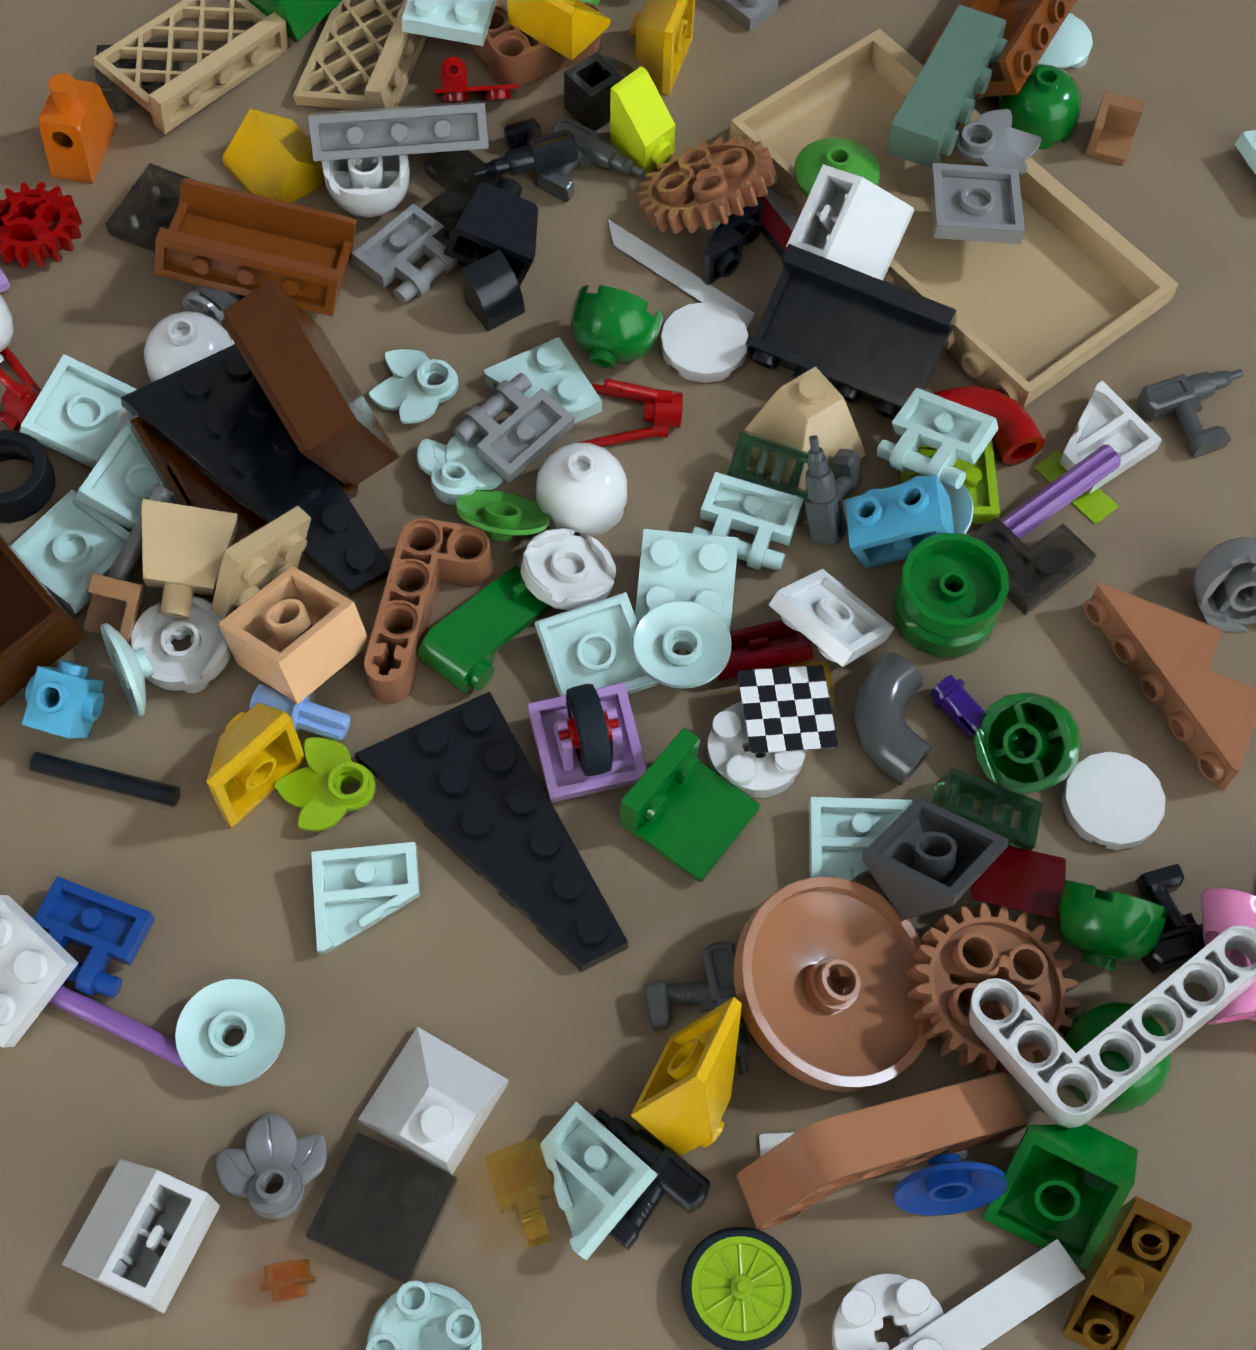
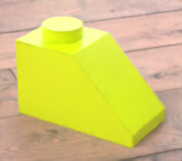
M641 66L611 87L610 144L617 147L621 154L629 157L636 167L644 170L645 177L647 173L657 168L656 165L659 163H668L670 161V155L674 154L676 124L648 71Z

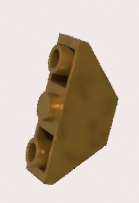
M1137 1196L1124 1204L1114 1219L1087 1271L1085 1270L1083 1276L1085 1279L1081 1281L1063 1328V1336L1090 1350H1124L1192 1229V1223Z

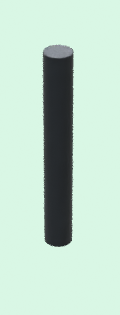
M35 752L30 761V770L33 772L173 807L179 801L180 787L40 752Z

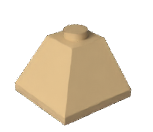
M816 366L781 386L739 435L738 440L784 493L801 498L808 496L806 471L809 469L807 459L808 451L811 449L810 436H818L819 447L825 453L827 465L832 469L834 479L833 457L839 449L857 451L860 463L866 459V452L844 397Z

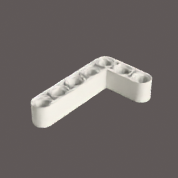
M1242 925L1232 926L1223 931L1077 1053L1074 1052L1022 993L1010 982L1003 979H987L979 983L975 988L969 1010L970 1026L1053 1121L1067 1128L1080 1127L1089 1122L1253 984L1256 980V930ZM1235 949L1243 952L1249 958L1251 966H1235L1227 959L1225 951ZM1187 983L1201 984L1209 992L1211 1000L1204 1002L1193 1000L1185 992L1184 985ZM988 1001H998L1007 1007L1010 1014L1002 1020H993L985 1016L980 1007ZM1151 1016L1162 1019L1169 1027L1170 1034L1161 1037L1150 1034L1144 1028L1142 1019ZM1024 1043H1037L1045 1049L1048 1058L1041 1063H1031L1022 1058L1018 1048ZM1111 1050L1119 1052L1126 1058L1129 1069L1121 1072L1109 1070L1100 1060V1054ZM1064 1085L1078 1087L1084 1092L1087 1104L1075 1108L1067 1106L1060 1100L1057 1093L1058 1088Z

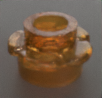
M310 1259L292 1260L264 1266L265 1284H261L259 1287L261 1291L272 1290L273 1302L306 1297V1285L316 1282V1277L311 1276Z

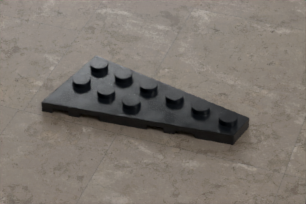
M236 344L120 397L122 407L133 416L138 415L154 429V433L167 444L170 442L192 460L194 467L248 512L252 510L267 524L299 506L311 517L306 537L307 545L302 553L307 556L306 560L349 596L388 577L391 567L389 561L341 485L333 475L299 451Z
M490 691L355 753L357 763L367 767L387 787V791L399 802H404L423 820V824L477 875H482L498 890L499 895L512 907L515 906L537 927V931L581 972L628 949V941Z

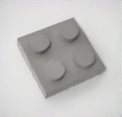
M932 163L929 181L933 238L1021 244L1025 233L1019 169Z

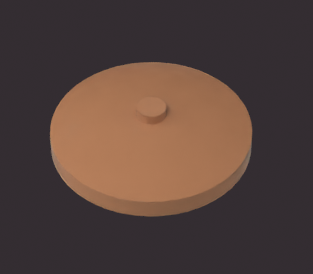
M814 877L794 882L764 901L750 916L739 937L734 959V985L736 997L742 1003L741 1014L750 1033L765 1054L777 1066L799 1081L816 1088L835 1092H855L878 1086L905 1071L918 1058L928 1042L924 1035L932 1026V1023L929 1019L915 1020L913 1017L915 1013L924 1007L923 1001L908 998V993L921 983L907 976V972L911 968L921 964L912 956V953L921 944H924L908 919L903 921L890 901L864 885L836 877Z

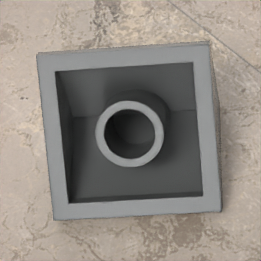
M919 797L862 853V861L904 921L953 906L1008 847L1009 839Z

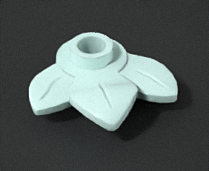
M413 349L392 350L385 352V360L393 376L373 388L369 392V398L383 409L399 410L401 423H419L430 418L435 413L439 403L451 399L456 394L459 386L458 376L448 363L438 359L430 360L422 351Z
M477 434L467 443L461 442L455 435L448 441L447 445L426 438L418 446V466L431 476L430 483L435 496L446 504L456 505L457 499L461 495H471L476 490H493L501 485L504 480L476 454V445L483 440Z

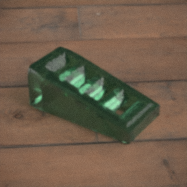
M743 430L740 432L727 475L804 498L805 502L808 497L807 488L806 490L799 488L798 483L804 464H808V452ZM753 446L761 449L755 471L747 469ZM770 452L779 454L772 477L763 475ZM788 457L796 460L789 484L780 481Z
M951 768L938 779L933 794V804L1009 839L1008 845L1026 850L1035 848L1043 806L1042 802L1012 792L1009 789L955 768ZM957 796H960L958 806H956ZM974 800L980 802L977 814L972 812ZM994 805L1000 807L998 821L992 820ZM1013 811L1021 812L1018 829L1011 827Z

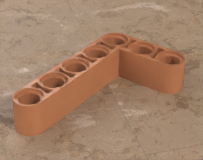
M497 0L484 45H470L500 85L519 84V87H522L578 64L596 52L599 53L601 50V35L572 61L508 23V11L501 1ZM583 2L591 8L600 12L599 8L596 5L589 2Z
M1001 1072L820 1120L792 1134L741 1170L736 1177L757 1230H763L800 1215L845 1185L927 1162L932 1157L940 1154H954L1001 1140L1021 1131L1030 1123L1006 1072Z

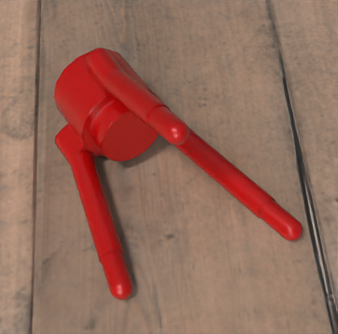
M6 347L1 351V354L23 382V385L16 383L0 368V382L7 388L1 399L6 412L0 410V421L13 431H18L42 390L13 352Z
M612 379L604 380V385L591 384L597 394L644 402L643 421L652 422V427L597 437L578 443H592L605 447L649 437L668 438L669 428H680L683 394L682 392L653 389Z

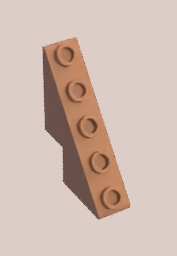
M1099 582L1092 597L1084 603V610L1088 619L1093 625L1100 627L1111 642L1117 659L1121 663L1128 665L1139 680L1140 688L1145 697L1150 702L1155 703L1164 714L1172 734L1176 739L1184 742L1197 759L1202 775L1208 781L1214 783L1217 788L1224 791L1240 771L1256 724V688L1209 670L1223 630Z

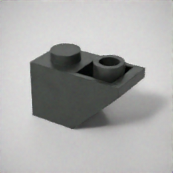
M597 52L564 72V109L582 125L592 130L598 129L610 121L611 87L635 70L624 62Z

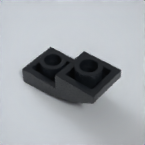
M757 197V206L743 207V216L735 214L728 216V223H720L714 231L704 253L702 281L706 285L734 273L741 262L742 245L751 244L761 233L764 204Z

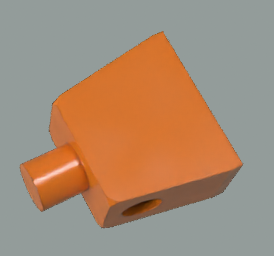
M56 74L48 82L50 94L40 114L38 123L52 178L93 184L117 122L99 85L94 82L74 80L69 74Z

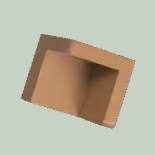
M1104 91L1093 123L1085 156L1125 165L1144 109L1145 100Z
M92 573L88 592L92 593L84 629L101 634L100 625L108 623L127 642H131V634L139 618L146 585L99 573Z

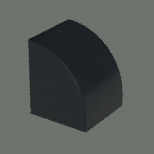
M500 250L461 268L465 303L487 331L525 313L524 300L519 283L511 266Z

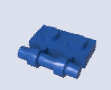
M58 876L33 918L64 949L67 948L70 942L90 950L84 963L78 962V965L66 980L75 983V989L91 996L98 992L110 998H115L122 986L121 978L106 973V968L111 959L131 966L155 920L149 911Z

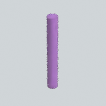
M61 985L48 1002L166 1061L187 1069L179 1057L175 1039L64 985Z

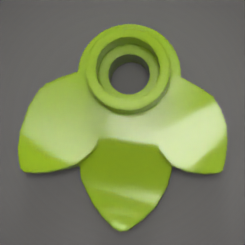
M321 737L305 739L304 751L308 763L307 767L289 773L274 783L276 791L287 804L301 809L298 826L299 829L307 831H323L337 825L346 812L357 811L367 806L373 799L376 791V784L371 771L362 764L352 762L350 753L345 745L338 741ZM355 783L360 786L358 791L353 794H344L342 792L347 784Z

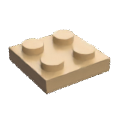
M296 506L224 550L211 610L221 620L226 618L291 565L298 569L302 552L307 545L306 537L311 517L299 506Z

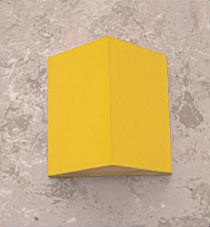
M507 0L508 23L572 61L599 37L612 21L609 17L580 0Z
M251 108L221 157L225 167L248 193L293 203L326 184L322 161H313L311 140L292 119Z

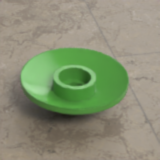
M824 138L814 141L801 150L795 161L794 178L799 189L807 197L823 164L861 176L877 186L879 183L880 168L875 156L863 145L849 139Z
M478 490L471 495H461L456 503V512L463 520L484 530L488 538L496 541H510L513 539V536L539 533L549 525L550 515L542 512L537 502L514 493Z

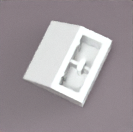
M823 164L786 247L788 244H791L883 281L914 213V208L861 176Z
M120 1159L62 1265L164 1314L220 1205L207 1192L166 1173Z

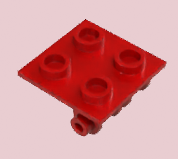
M449 57L444 60L441 66L442 88L434 89V94L443 95L444 103L469 101L468 93L485 92V100L510 99V91L518 90L519 84L468 87L465 63L458 57Z

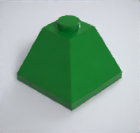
M1058 1124L1028 1125L1004 1172L1007 1180V1189L998 1199L987 1205L982 1218L1041 1248L1058 1239L1076 1266L1087 1271L1135 1183L1138 1149L1087 1124L1074 1128H1067Z

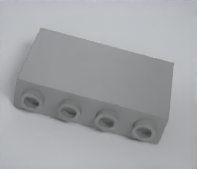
M483 100L326 111L308 115L313 161L489 148L486 110Z

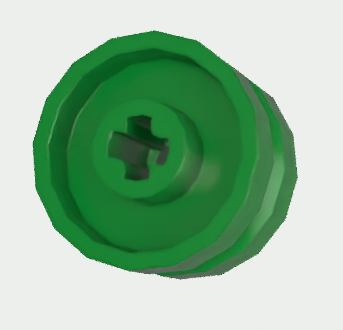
M941 533L923 539L909 552L902 568L892 601L893 620L902 637L916 649L936 657H960L974 652L990 638L1009 591L1008 570L997 552L982 540L966 534Z

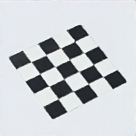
M822 665L743 670L737 672L752 754L833 748L838 746Z

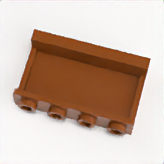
M961 0L960 5L1006 20L1003 39L1008 40V44L998 58L999 65L993 64L991 67L992 76L983 95L977 94L975 97L1017 95L1077 0ZM951 17L949 18L943 29L940 31V33L938 34V36L936 37V39L934 40V42L932 43V45L920 61V63L923 66L928 60L930 54L932 53L934 47L936 46L938 40L944 32Z
M184 178L180 185L179 206L169 229L160 227L156 236L154 275L247 296L272 279L301 309L333 317L351 260L357 221L354 218Z

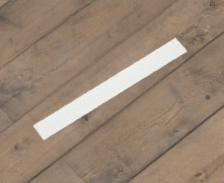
M1056 1239L892 1350H913L914 1344L924 1338L938 1341L944 1350H981L1083 1281L1085 1277L1060 1241Z

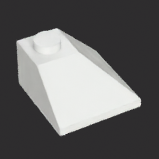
M417 1027L358 1120L360 1123L452 1177L508 1085L509 1080Z

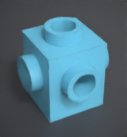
M59 660L57 667L38 666L36 674L30 678L26 687L25 699L28 703L22 725L65 738H89L93 721L99 718L103 710L105 698L102 688L104 680L87 676L89 667L70 661Z

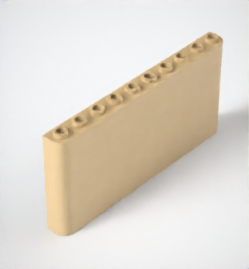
M880 28L731 120L730 139L738 136L739 142L751 137L753 143L761 141L763 148L768 147L776 175L773 176L774 185L767 187V189H772L785 201L788 209L796 215L801 214L808 199L799 189L794 178L795 161L803 148L814 141L824 138H845L866 147L875 156L879 164L880 178L878 187L914 208V213L883 281L956 309V323L944 350L962 366L969 377L979 381L985 388L997 390L1015 400L1023 408L1169 303L1179 284L1031 157L1024 160L1027 165V172L1019 175L1025 233L1021 244L933 238L929 181L931 169L887 153L891 123L924 66ZM975 109L968 124L976 122L981 115ZM960 124L957 129L959 133L966 125ZM956 145L951 155H943L939 162L984 166L981 162H971L962 158L956 150Z

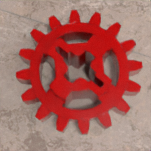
M26 182L21 183L20 191L14 193L9 188L4 190L7 198L0 200V254L4 263L10 264L17 259L20 267L25 269L30 261H36L38 267L42 268L45 264V258L51 257L58 262L61 260L60 250L63 249L71 252L74 250L71 239L81 238L82 234L79 225L82 224V220L70 194L63 196L59 186H55L50 191H47L44 182H39L35 189H29Z

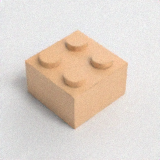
M292 565L218 623L237 665L296 704L304 700L369 644V638L354 602Z

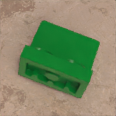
M683 727L621 800L620 825L698 882H702L758 814L760 805L697 759L700 738Z

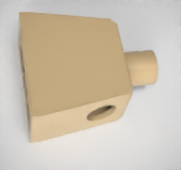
M142 499V563L144 583L149 587L163 589L160 615L178 619H189L193 593L214 596L223 552L233 543L237 531L238 514Z

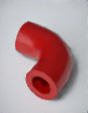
M972 385L949 388L932 393L996 418L999 429L993 436L992 441L1000 458L1006 465L1019 464L1032 458L1045 445V440L1036 423L1018 402L997 390Z

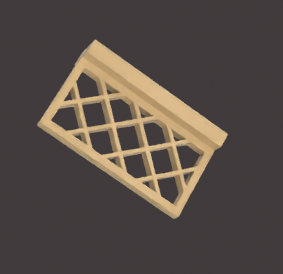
M182 0L93 57L94 65L100 72L150 112L153 118V125L166 134L288 51L286 20L276 12L266 16L248 0H226L230 3L229 8L206 7V3L210 0ZM183 18L199 19V28L175 27L176 22ZM205 19L229 20L228 29L205 28ZM235 21H252L255 23V25L247 30H234ZM152 38L168 39V48L144 47V43ZM174 39L198 40V49H174ZM204 41L228 42L216 51L204 50ZM119 59H136V69L117 68L113 63ZM143 60L167 61L166 70L142 69ZM173 61L197 62L186 71H172ZM141 82L165 83L151 94H148L141 88Z
M342 0L336 8L331 10L293 93L296 105L351 110L398 106L427 39V36L402 31V16L408 0H404L402 4L390 10L385 5L393 0H366L352 8L349 5L351 0ZM376 9L381 12V15L365 23L360 19ZM351 22H354L357 26L340 36L337 35L338 29ZM389 24L392 26L390 32L377 39L372 34ZM364 37L369 41V43L352 52L347 48V46ZM341 50L344 54L343 57L327 65L324 64L325 58ZM376 53L380 55L378 61L365 68L359 63ZM351 66L357 71L340 81H337L334 75ZM325 80H328L331 84L319 92L311 91L313 86ZM364 82L367 84L364 95L346 93Z

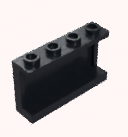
M788 244L781 260L784 267L754 336L749 335L745 343L749 353L753 355L752 361L770 370H776L778 365L794 371L793 378H797L816 366L846 401L858 404L860 399L877 405L875 408L876 412L894 420L916 388L926 390L956 323L957 310Z

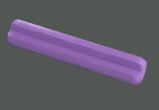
M1109 444L1102 445L1001 518L998 522L1001 534L1010 543L1017 542L1118 469L1121 461L1118 453Z

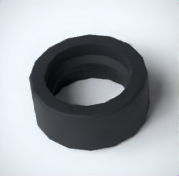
M0 431V462L18 459L26 460L33 465L32 474L23 485L13 491L0 494V522L4 523L24 520L39 512L52 497L56 484L54 470L45 450L35 438L20 431Z

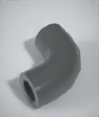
M887 652L869 671L856 693L854 724L866 753L882 771L900 785H903L921 766L933 746L917 735L906 724L903 716V709L907 702L923 685L921 674L908 659L900 654Z

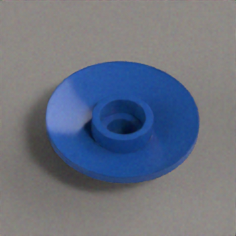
M946 1153L932 1157L928 1160L927 1167L919 1169L902 1179L895 1186L893 1195L895 1204L906 1212L932 1216L950 1215L974 1210L995 1201L1007 1189V1180L1005 1173L995 1166L974 1161H962L959 1155Z

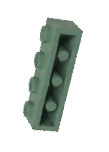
M960 4L958 5L891 123L888 154L931 169L932 163H939L943 155H951L958 139V127L960 124H968L975 108L976 100L974 98L977 94L983 95L992 76L991 67L993 64L999 65L998 58L1008 44V40L1003 39L1006 25L1005 19Z

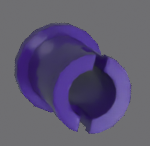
M949 675L937 684L929 695L935 700L933 706L936 709L942 707L969 739L976 735L977 729H981L983 719L987 714H984L985 711L963 688L965 682L962 679L956 680L952 675Z

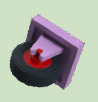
M625 682L597 689L594 688L593 684L574 686L567 689L565 696L528 704V714L551 803L634 785L647 771Z

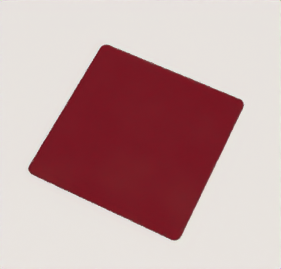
M1008 845L1002 854L972 885L971 898L1061 920L1058 906L1066 877V860L1061 857Z

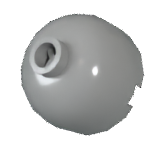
M1240 537L1229 539L1213 547L1203 556L1195 572L1194 593L1196 602L1207 623L1225 632H1246L1249 630L1244 624L1256 623V538Z

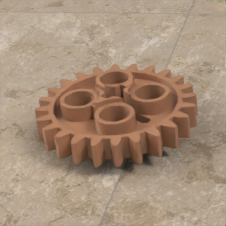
M734 136L724 143L722 137H719L711 145H708L706 141H702L699 148L692 149L687 146L684 150L685 153L681 156L671 154V162L659 163L656 165L658 172L646 174L648 181L640 183L641 192L637 193L643 217L645 221L649 222L651 228L658 226L660 232L672 228L673 234H678L687 227L691 234L701 225H704L706 230H710L713 222L720 221L723 224H727L729 221L728 216L732 214L743 216V207L757 206L756 197L768 195L767 187L774 185L773 176L776 175L769 149L768 147L763 148L761 141L753 143L751 137H748L739 142L738 136Z
M981 903L972 913L966 906H963L953 914V918L946 914L935 923L937 929L932 927L921 937L926 945L921 944L912 953V956L921 964L915 965L907 972L908 977L921 984L908 993V998L923 1001L924 1007L915 1013L913 1017L915 1020L929 1019L932 1023V1026L924 1035L926 1040L939 1035L945 1040L940 1050L941 1056L957 1050L960 1052L958 1067L961 1069L977 1060L979 1076L984 1077L994 1070L995 1066L998 1073L1006 1072L1007 1076L1011 1075L975 1034L970 1026L969 1018L961 1012L958 1006V999L970 1005L973 991L979 983L993 978L1003 979L1014 985L1066 1042L1062 1034L1071 1027L1073 1020L1065 1014L1071 1013L1079 1008L1080 1005L1076 1000L1067 997L1066 993L1078 986V981L1063 978L1062 971L1068 968L1072 962L1069 959L1056 960L1053 954L1061 943L1057 940L1045 944L1041 940L1045 931L1043 924L1030 931L1026 928L1027 913L1022 912L1011 921L1009 920L1007 907L1000 906L991 916L986 903ZM963 949L970 951L975 956L978 968L970 965L965 960ZM1013 961L1020 963L1024 967L1027 979L1021 977L1016 972ZM950 978L963 985L953 984L950 981ZM1024 993L1034 995L1036 997V1000L1028 995H1025ZM988 1001L980 1007L983 1014L993 1020H1002L1009 1016L1007 1007L998 1001ZM1024 1043L1018 1048L1022 1058L1028 1062L1041 1063L1048 1058L1045 1049L1037 1043Z

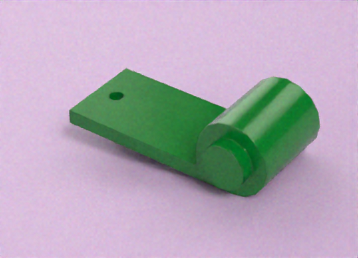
M517 566L512 567L437 623L420 644L418 658L463 693H468L473 689L479 691L484 688L495 672L492 663L496 651L552 608V606L538 600L529 591L521 576V569Z

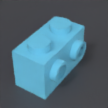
M936 474L928 477H914L903 484L885 489L867 490L860 496L845 499L850 549L866 569L907 559L909 552L923 539L941 533H955L950 496Z

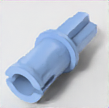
M263 684L257 686L250 701L249 709L257 703H261L287 713L293 720L296 732L302 729L335 741H341L347 735L350 727L351 718L348 714L312 703L309 696L299 704H296L275 689Z

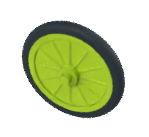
M730 1227L714 1232L706 1237L690 1254L682 1274V1302L691 1324L702 1337L713 1345L724 1350H762L781 1339L795 1321L801 1303V1281L793 1258L779 1241L769 1234L754 1228Z

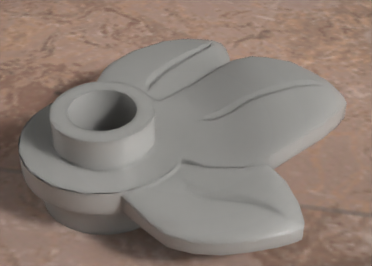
M992 110L980 115L976 122H971L963 128L958 135L956 150L962 158L968 161L981 162L984 166L1017 168L1019 169V175L1027 172V165L1024 160L1030 158L1037 151L1042 139L1039 136L1012 128L1011 110Z
M267 1113L252 1125L246 1137V1148L226 1149L217 1154L216 1171L225 1190L233 1196L247 1198L255 1213L264 1218L282 1219L291 1215L298 1208L304 1194V1186L321 1174L327 1160L326 1141L323 1134L308 1135L297 1140L293 1128L285 1118L275 1113ZM283 1183L282 1188L278 1192L273 1194L265 1193L271 1186Z

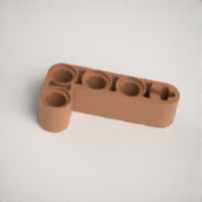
M429 518L411 520L402 528L364 659V668L372 695L378 701L394 704L403 701L410 694L420 662L418 649L427 635L441 582L461 586H477L483 584L489 578L492 572L490 540L483 530L474 526ZM421 546L431 547L430 549L425 551L416 550ZM467 554L478 555L477 557L472 559L461 558L462 556ZM411 586L421 587L419 590L414 592L403 591ZM399 627H406L410 629L409 631L403 634L391 633L394 629H397ZM390 658L394 659L396 668L391 669Z

